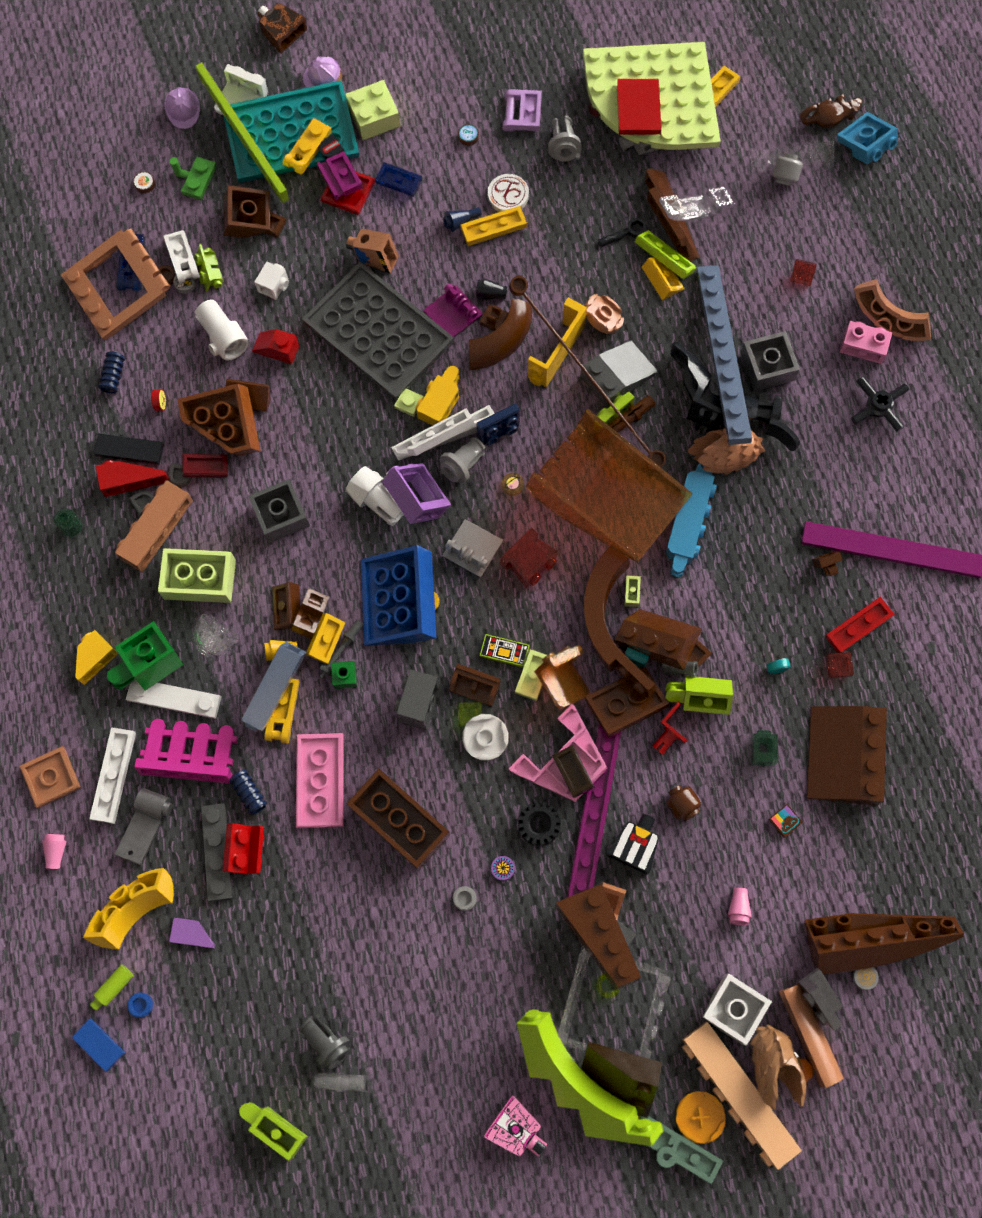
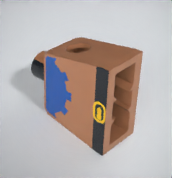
M362 229L356 238L350 236L346 242V248L355 252L359 262L361 261L366 265L387 273H391L399 257L392 238L388 233Z

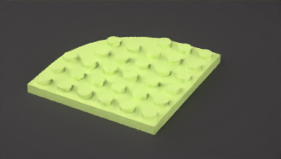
M705 42L583 49L586 85L591 104L599 112L602 121L617 134H619L617 79H659L661 135L621 136L637 144L639 142L650 144L651 148L681 150L720 147L721 141Z

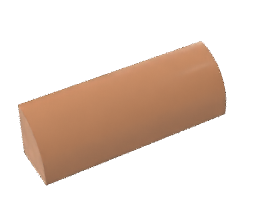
M798 983L779 991V994L808 1061L813 1066V1072L819 1086L827 1088L838 1083L844 1077L819 1020L814 1014L815 1011L802 994L805 992Z

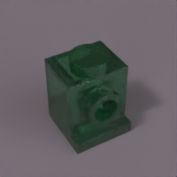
M759 730L751 737V765L775 766L778 763V734H771L769 730ZM759 746H766L767 752H761Z

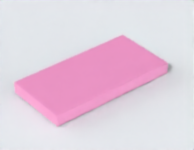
M344 734L297 735L296 828L344 827Z

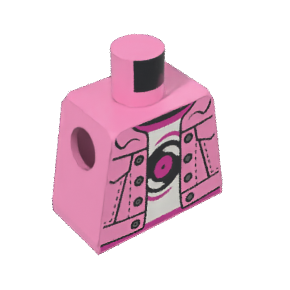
M513 1095L484 1135L486 1139L518 1156H521L525 1149L528 1148L539 1157L547 1145L546 1142L536 1135L541 1125Z

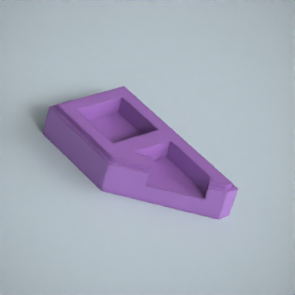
M181 918L173 919L169 942L215 948L214 942L210 939L199 921Z

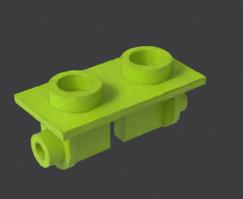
M199 244L197 253L194 254V261L196 266H199L200 283L204 284L206 292L210 286L220 288L223 283L220 269L211 268L218 267L215 251L211 248L203 250L202 244Z

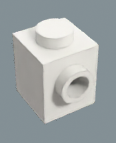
M269 262L265 263L255 280L257 291L277 300L281 291L286 290L289 283L284 267Z

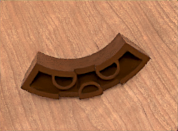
M511 299L509 313L499 328L484 337L469 339L470 370L495 365L507 356L509 357L520 347L529 332L532 321V306L528 302Z

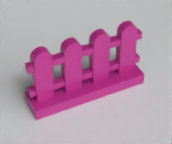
M155 719L152 721L150 728L145 729V735H148L146 749L140 751V757L144 758H136L134 766L139 775L230 784L229 780L232 777V772L228 766H233V759L230 758L232 743L237 744L238 740L237 736H234L232 727L225 725L220 728L219 734H211L210 726L206 723H201L197 726L196 732H188L187 724L184 721H178L175 723L173 730H166L164 721L162 719ZM164 737H171L168 752H161ZM187 739L194 740L191 755L184 754ZM209 741L217 742L214 757L207 756Z

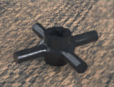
M864 376L859 378L856 382L869 398L866 403L867 408L851 417L853 424L857 425L873 415L875 417H885L896 432L903 429L904 426L892 412L893 401L908 392L909 387L904 383L890 393L883 390L876 392Z

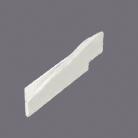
M490 405L472 414L466 408L391 448L398 461L410 456H417L427 450L477 433L476 422L495 413Z

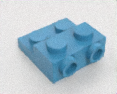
M866 112L838 133L837 141L852 149V156L868 165L872 161L877 162L881 158L882 153L887 149L893 150L898 143V128Z

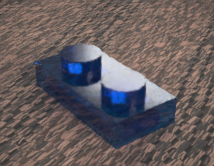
M383 162L375 180L376 184L414 197L422 182V176Z

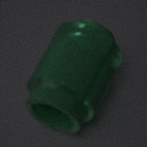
M61 509L56 513L54 523L64 535L72 537L80 533L82 521L71 509Z

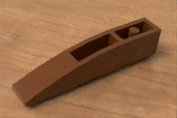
M850 913L806 919L804 921L811 960L815 969H820L823 975L894 963L940 948L964 937V932L956 918L951 916Z

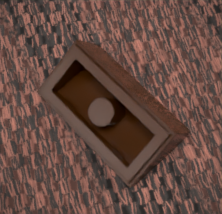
M226 379V386L238 383L248 387L252 410H268L271 400L269 385Z
M287 582L272 587L274 630L291 629L300 609L299 585Z

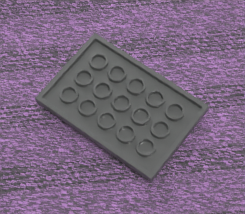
M361 261L302 318L303 323L395 400L455 342L452 335Z

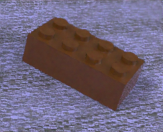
M380 769L347 802L348 807L418 871L450 836V832Z

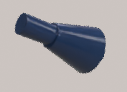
M479 207L469 211H446L443 223L446 229L450 228L451 232L461 227V224L481 216L482 212Z

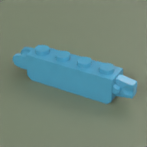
M698 464L696 471H691L687 474L665 553L669 559L673 560L670 573L675 578L683 575L686 564L691 565L692 559L698 558L700 546L697 545L698 538H703L706 525H702L703 518H708L711 505L707 503L709 497H714L717 486L713 484L715 476H712V472L703 470L705 466Z

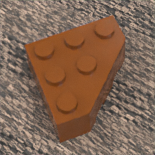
M237 383L177 399L181 421L193 427L229 453L243 456L261 451L248 387Z

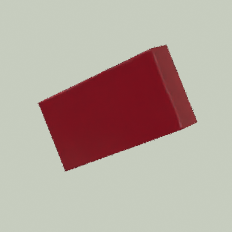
M182 454L183 477H228L227 454Z

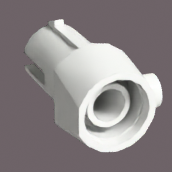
M207 300L201 303L195 310V317L210 337L208 347L212 355H220L226 361L233 360L242 355L248 347V339L238 323L230 321L216 301Z
M366 466L361 468L349 481L345 491L360 507L367 505L384 519L387 524L394 526L404 514L383 485L382 481L384 478Z

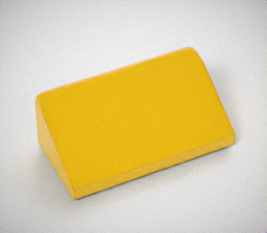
M655 257L648 258L643 264L642 269L662 300L684 290L676 274Z

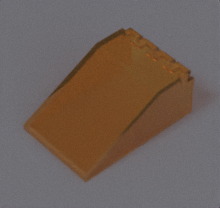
M586 409L576 428L567 437L570 443L564 441L553 454L559 461L550 457L540 469V472L546 477L544 478L541 474L533 472L525 487L532 492L531 495L563 520L631 560L638 562L693 493L593 412Z

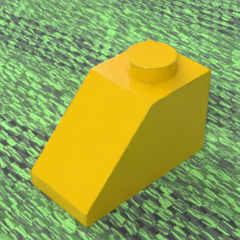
M96 630L86 634L77 647L75 677L84 685L118 655L117 651Z

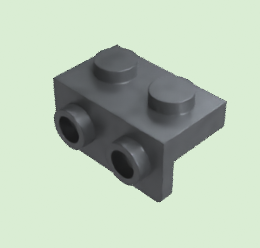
M816 968L798 982L805 992L802 994L811 1007L814 1006L817 1012L814 1014L823 1026L827 1024L835 1031L842 1026L835 1012L842 1008V1004L821 970Z

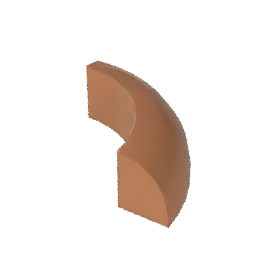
M878 279L864 282L854 288L861 310L876 327L893 332L892 335L901 337L904 340H931L929 312L912 313L896 307L884 296Z

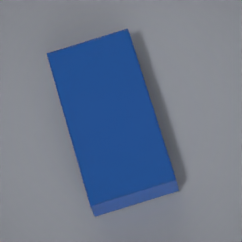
M89 1019L72 1037L105 1072H108L125 1054L93 1019Z

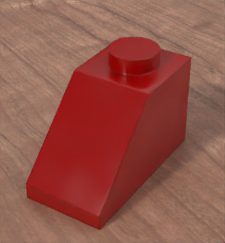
M273 329L259 333L252 352L292 365L300 346L296 335Z

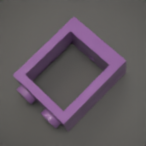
M411 463L401 467L394 466L387 472L388 475L382 481L410 524L438 519L451 506L423 463L414 465ZM407 482H411L423 500L422 503L419 502Z

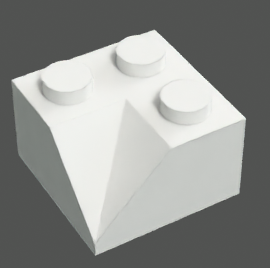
M726 974L712 995L703 1017L742 1045H747L772 1001L732 975Z

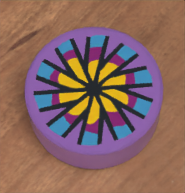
M506 856L497 857L491 865L493 876L500 881L510 879L515 872L514 862Z

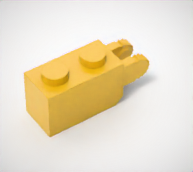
M448 366L442 376L437 375L434 381L431 380L429 382L425 397L419 399L415 408L418 419L433 426L448 418L459 399L457 384L460 378L458 367Z

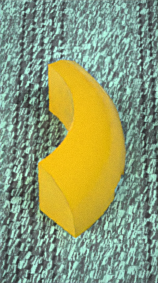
M164 868L147 871L138 875V879L129 885L123 884L109 896L110 901L102 911H96L83 938L94 945L119 950L128 931L143 915L156 907L173 902L174 888L168 872Z

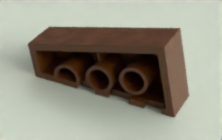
M601 884L556 902L555 909L567 922L569 928L581 941L583 947L595 960L615 990L641 979V975Z

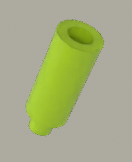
M121 964L94 993L95 999L91 1002V1007L97 1011L102 1005L107 1006L134 977V974Z

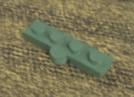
M638 1116V1119H648L650 1121H656L650 1116H648V1118ZM662 1124L663 1132L653 1146H649L657 1151V1162L665 1168H670L677 1163L712 1184L723 1160Z

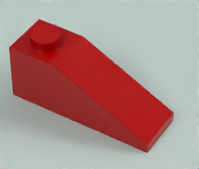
M105 461L101 465L96 466L100 491L105 497L161 485L166 480L170 482L167 473L159 469L121 461Z

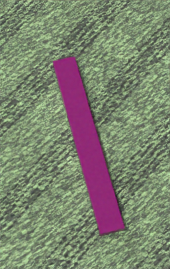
M807 521L804 523L802 545L982 578L981 554Z
M600 724L595 745L608 769L593 783L595 788L586 792L567 898L594 887L621 732L608 738Z

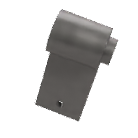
M145 788L139 791L134 802L135 813L114 854L115 856L142 865L164 816L168 817L172 810L173 804L170 803L169 797Z

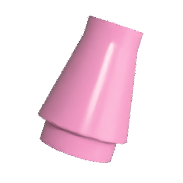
M45 834V840H42L46 862L45 868H60L67 842L64 840L65 835Z
M745 888L733 889V896L727 915L730 918L731 924L748 925L749 919L752 918L748 890Z

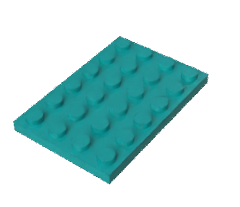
M342 80L230 104L276 175L295 171L292 167L287 168L284 166L283 159L290 153L313 118L331 127L332 133L330 135L333 134L341 144L348 159L360 157ZM224 117L238 182L242 183L265 178ZM320 150L308 168L315 167L317 163L320 162L321 164L326 161L321 156Z

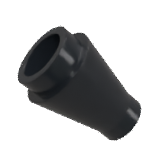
M485 278L483 280L478 279L476 297H481V300L506 299L507 286Z

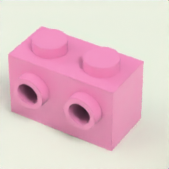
M850 321L844 334L840 353L882 364L887 355L893 332L886 331V329L881 327L867 326L862 322Z

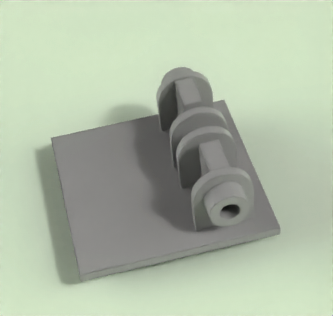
M465 519L452 541L449 539L446 543V550L442 556L481 578L503 540Z

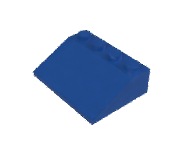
M416 545L361 559L364 646L417 643L436 639L432 552Z

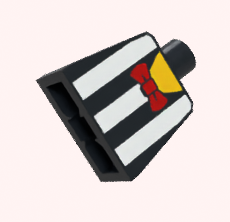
M642 814L637 825L628 821L606 856L648 875L659 835L651 832L655 819L649 815Z

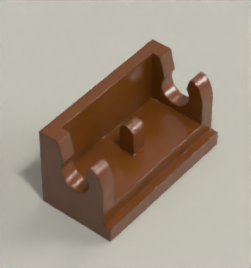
M457 663L449 684V692L492 707L501 684V679Z

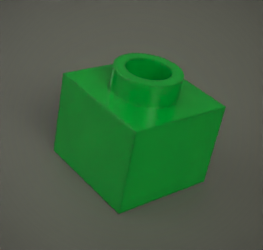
M354 661L331 663L334 689L357 687L356 664ZM347 670V675L340 676V671Z

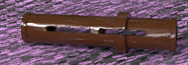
M646 395L635 405L631 404L627 407V411L622 416L629 424L639 421L644 413L655 407L656 403L650 395ZM617 417L600 431H597L596 436L605 444L627 426L620 417Z

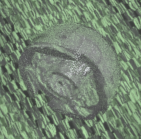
M203 613L196 621L192 633L194 642L198 646L197 650L207 657L210 654L213 656H223L229 653L236 646L240 638L239 635L228 625L226 629L223 625L217 623L219 619Z

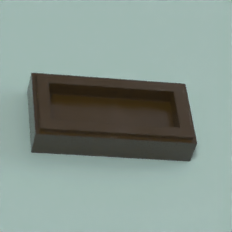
M573 745L552 755L573 798L595 788Z

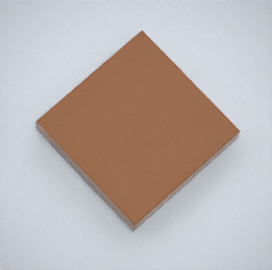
M64 746L19 766L36 808L45 806L81 789Z

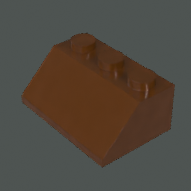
M639 609L624 619L615 641L624 651L629 647L648 655L650 660L684 670L702 629Z

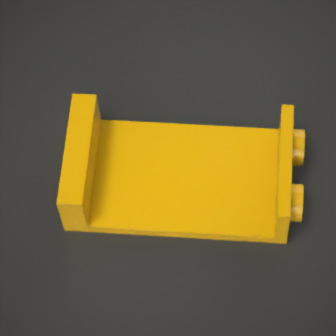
M567 298L563 304L562 324L569 328L562 337V340L571 349L585 327L587 307ZM560 342L546 364L532 356L528 358V378L534 385L547 387L567 356L568 352Z

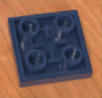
M515 403L476 422L477 439L484 445H492L499 440V437L505 434L509 436L517 432L520 423V409Z

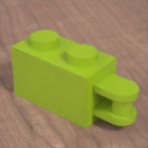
M685 676L684 683L669 682L666 684V699L670 702L683 703V710L730 715L733 700L732 680Z
M246 1103L240 1107V1116L251 1124L248 1131L288 1161L295 1157L308 1137L306 1134L269 1107L261 1109L254 1103Z

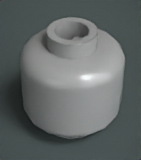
M786 153L785 157L780 156L776 159L772 173L773 177L776 178L775 182L791 186L792 183H796L799 180L803 164L797 160V155Z

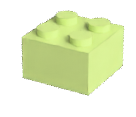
M384 80L346 93L348 109L362 140L400 127L399 112Z

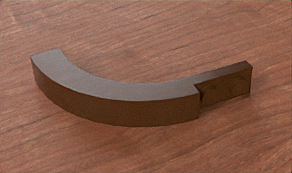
M612 544L597 561L587 582L584 597V616L587 632L593 649L602 664L610 672L616 668L623 678L629 677L634 682L632 684L633 687L641 695L645 693L650 698L656 692L655 684L616 646L605 624V609L610 591L618 578L629 568L628 558Z

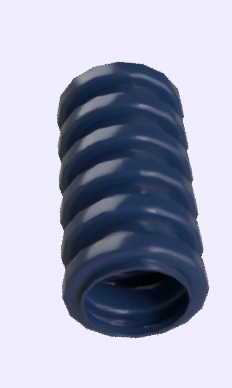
M110 351L105 355V364L102 367L104 371L101 372V383H99L98 388L103 392L112 394L118 392L117 387L121 379L119 374L122 373L121 368L124 366L125 357L118 352Z
M242 770L234 774L230 778L229 783L234 784L233 789L237 790V796H241V802H245L244 807L249 809V815H254L262 811L266 807L267 802L262 800L264 798L262 794L259 795L260 790L258 788L255 789L256 784L251 782V776H247L249 774L248 771Z

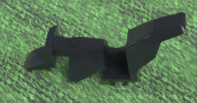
M673 342L670 354L684 369L683 384L692 400L687 419L696 422V431L699 430L701 425L707 427L706 435V433L718 429L724 422L720 396L711 392L709 384L712 375L700 360L679 342ZM744 395L750 429L753 420L767 422L765 434L778 439L790 451L798 449L800 445L798 436L788 426L779 421L782 410V398L776 395L772 403H766Z

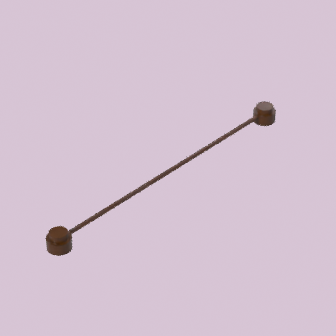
M522 276L514 277L509 284L510 292L516 296L523 295L525 299L529 302V304L533 307L536 313L540 316V318L544 321V323L560 341L563 347L567 350V352L583 370L586 376L590 379V381L594 384V386L610 404L613 410L617 413V415L633 433L636 439L648 452L649 455L647 457V464L649 465V467H651L652 469L661 468L666 463L665 454L660 450H655L653 452L649 450V448L645 445L642 439L638 436V434L622 416L619 410L615 407V405L611 402V400L595 382L592 376L588 373V371L572 353L569 347L565 344V342L561 339V337L545 319L542 313L526 295L525 292L528 288L527 280Z

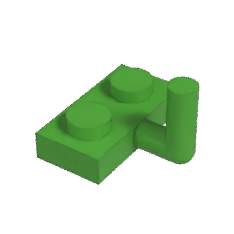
M172 157L170 164L175 176L186 179L181 190L182 195L202 200L217 167L216 162L196 157L189 172L181 169L178 159Z

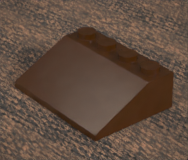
M811 706L807 799L875 806L884 802L887 708Z

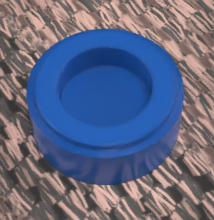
M136 993L128 1001V1011L133 1017H146L153 1009V1000L146 993Z

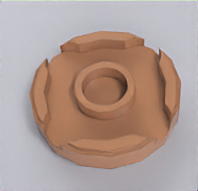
M594 294L584 305L587 307V320L600 332L606 334L615 333L622 327L624 318H621L620 315L622 312L620 307L608 296L602 295L600 297L597 296L598 294Z

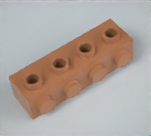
M166 480L163 485L157 488L151 503L145 505L138 521L131 525L126 538L118 543L115 554L122 561L143 573L193 502L189 493Z

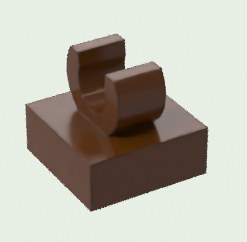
M489 304L480 320V325L495 331L505 321L508 312L501 310L500 307Z
M830 552L813 558L812 561L815 568H823L826 576H833L839 573L835 563L843 561L840 552Z

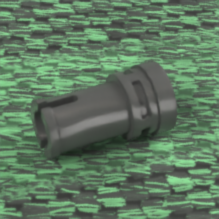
M688 661L685 669L681 670L662 663V672L664 675L683 674L697 676L699 665L696 661Z

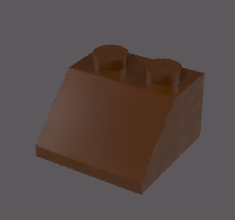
M228 185L223 197V236L243 238L269 232L270 191Z

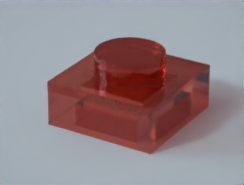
M795 259L790 282L811 286L817 263Z
M851 652L826 655L829 678L852 677L854 675Z

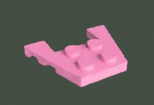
M571 704L557 719L574 736L558 752L573 745L592 783H594L608 768L578 711ZM522 754L509 768L512 773L573 802H576L582 796L573 798L553 758L540 770Z

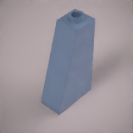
M287 641L280 645L241 719L246 723L245 726L256 732L258 730L263 731L266 728L305 657L306 651Z

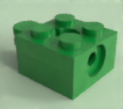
M153 621L115 646L123 662L109 670L107 678L118 690H122L136 680L145 691L184 664Z

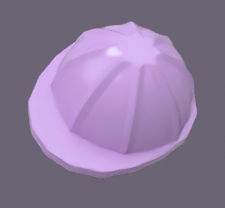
M317 57L310 63L303 76V82L307 88L342 80L339 64L331 57Z
M181 87L169 92L164 103L169 120L175 127L180 129L192 127L197 123L200 113L199 99L196 94L188 88Z

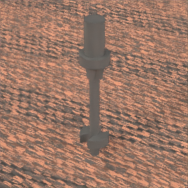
M356 620L349 631L344 632L341 646L327 666L321 665L319 667L322 671L319 675L320 678L323 679L326 674L331 676V663L336 661L345 647L351 642H355V636L364 625L362 622Z

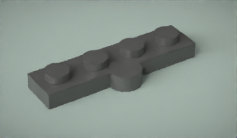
M226 804L201 806L208 901L233 899L231 873L223 872L226 828L228 824Z

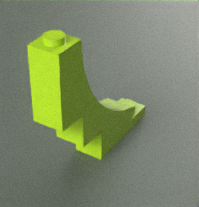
M529 1010L517 1022V1027L529 1076L551 1080L558 1107L579 1109L585 1136L653 1146L663 1132L661 1122L638 1119L635 1106L614 1097L590 1079L564 1047L555 1029L550 1012H540L539 1010Z

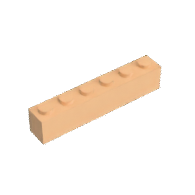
M704 1022L682 1039L685 1044L682 1049L690 1059L695 1058L700 1066L697 1070L706 1081L710 1079L715 1085V1088L712 1089L721 1102L725 1100L731 1108L728 1110L730 1116L737 1124L741 1121L746 1128V1131L743 1132L752 1145L757 1143L762 1150L759 1155L768 1167L773 1165L774 1168L779 1170L802 1151L770 1106L765 1104L756 1087L708 1022Z

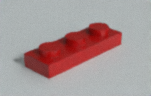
M880 596L829 632L825 638L840 655L895 614Z

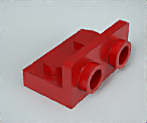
M227 824L223 872L245 875L260 874L264 826Z

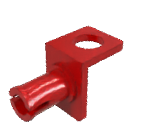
M679 702L661 721V724L665 726V731L652 744L657 750L664 743L658 751L662 755L665 754L676 739H680L684 743L687 742L686 738L667 723L681 706Z

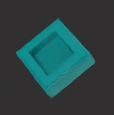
M629 647L625 653L640 669L646 666L649 659L648 655Z

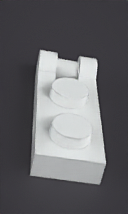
M184 230L164 235L179 284L186 282L185 279L192 277L194 279L200 278Z

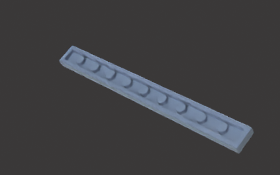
M719 265L697 267L698 283L728 445L751 443L752 434Z

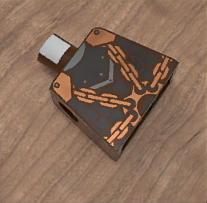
M280 3L276 4L271 10L266 6H262L258 10L257 15L261 18L259 21L261 31L279 53L284 52L308 30L304 16Z

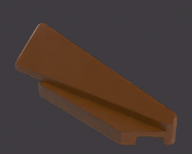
M647 169L644 179L649 188L647 202L679 254L690 262L698 259L699 254L665 172Z

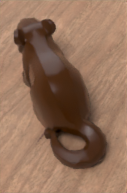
M843 94L838 96L834 102H832L831 98L803 110L799 115L800 122L804 125L816 123L821 127L832 128L845 118L853 120L863 100L856 98L845 102ZM812 111H814L811 117H807Z

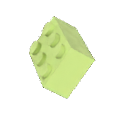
M163 548L158 593L164 600L231 603L236 559L231 552Z

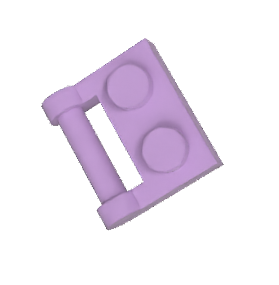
M509 89L505 92L506 115L503 121L504 131H539L542 91ZM516 100H521L519 120H513Z

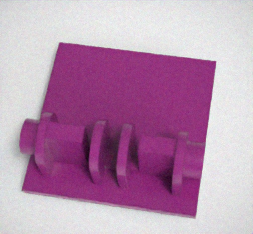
M447 284L444 287L445 293L423 311L440 327L455 337L482 316L483 313L456 285Z

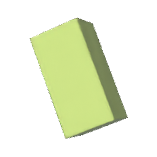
M626 576L624 606L639 607L641 576Z

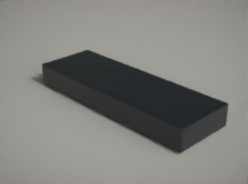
M98 434L94 455L97 457L159 465L164 444L160 441Z

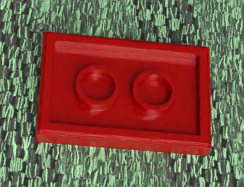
M617 79L619 135H661L659 79Z

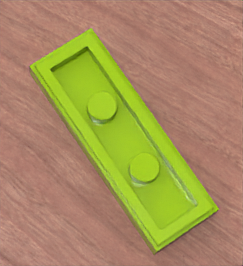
M649 230L637 236L635 240L637 245L682 279H685L695 271L696 266Z

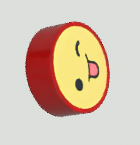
M154 389L151 393V404L155 411L165 410L166 396L163 389Z

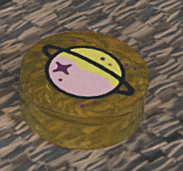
M508 473L503 477L502 489L507 495L516 496L522 492L524 481L519 474Z

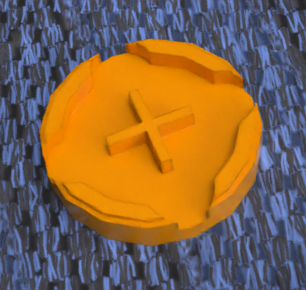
M695 1091L687 1094L680 1100L676 1109L675 1120L678 1129L688 1140L694 1143L705 1144L714 1141L722 1134L726 1122L724 1108L721 1102L708 1092Z

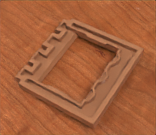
M127 229L125 232L122 230L118 231L61 274L104 340L112 337L167 296L165 292L170 288L143 245L139 243V239L132 229ZM119 249L147 290V293L113 317L89 281L86 273L94 267H98Z

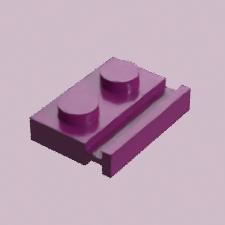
M344 151L326 159L321 164L320 162L317 163L318 169L335 200H338L340 196L344 195L345 197L363 188L362 182Z

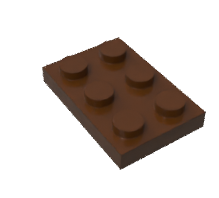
M646 667L640 670L656 687V692L650 698L645 693L641 695L633 687L632 684L634 682L629 677L626 679L621 678L585 696L587 705L608 738L669 707V702Z

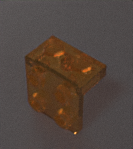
M580 645L573 648L567 646L556 655L554 652L548 654L542 659L543 663L534 671L559 709L585 699V696L590 694L588 687L572 664L584 653Z

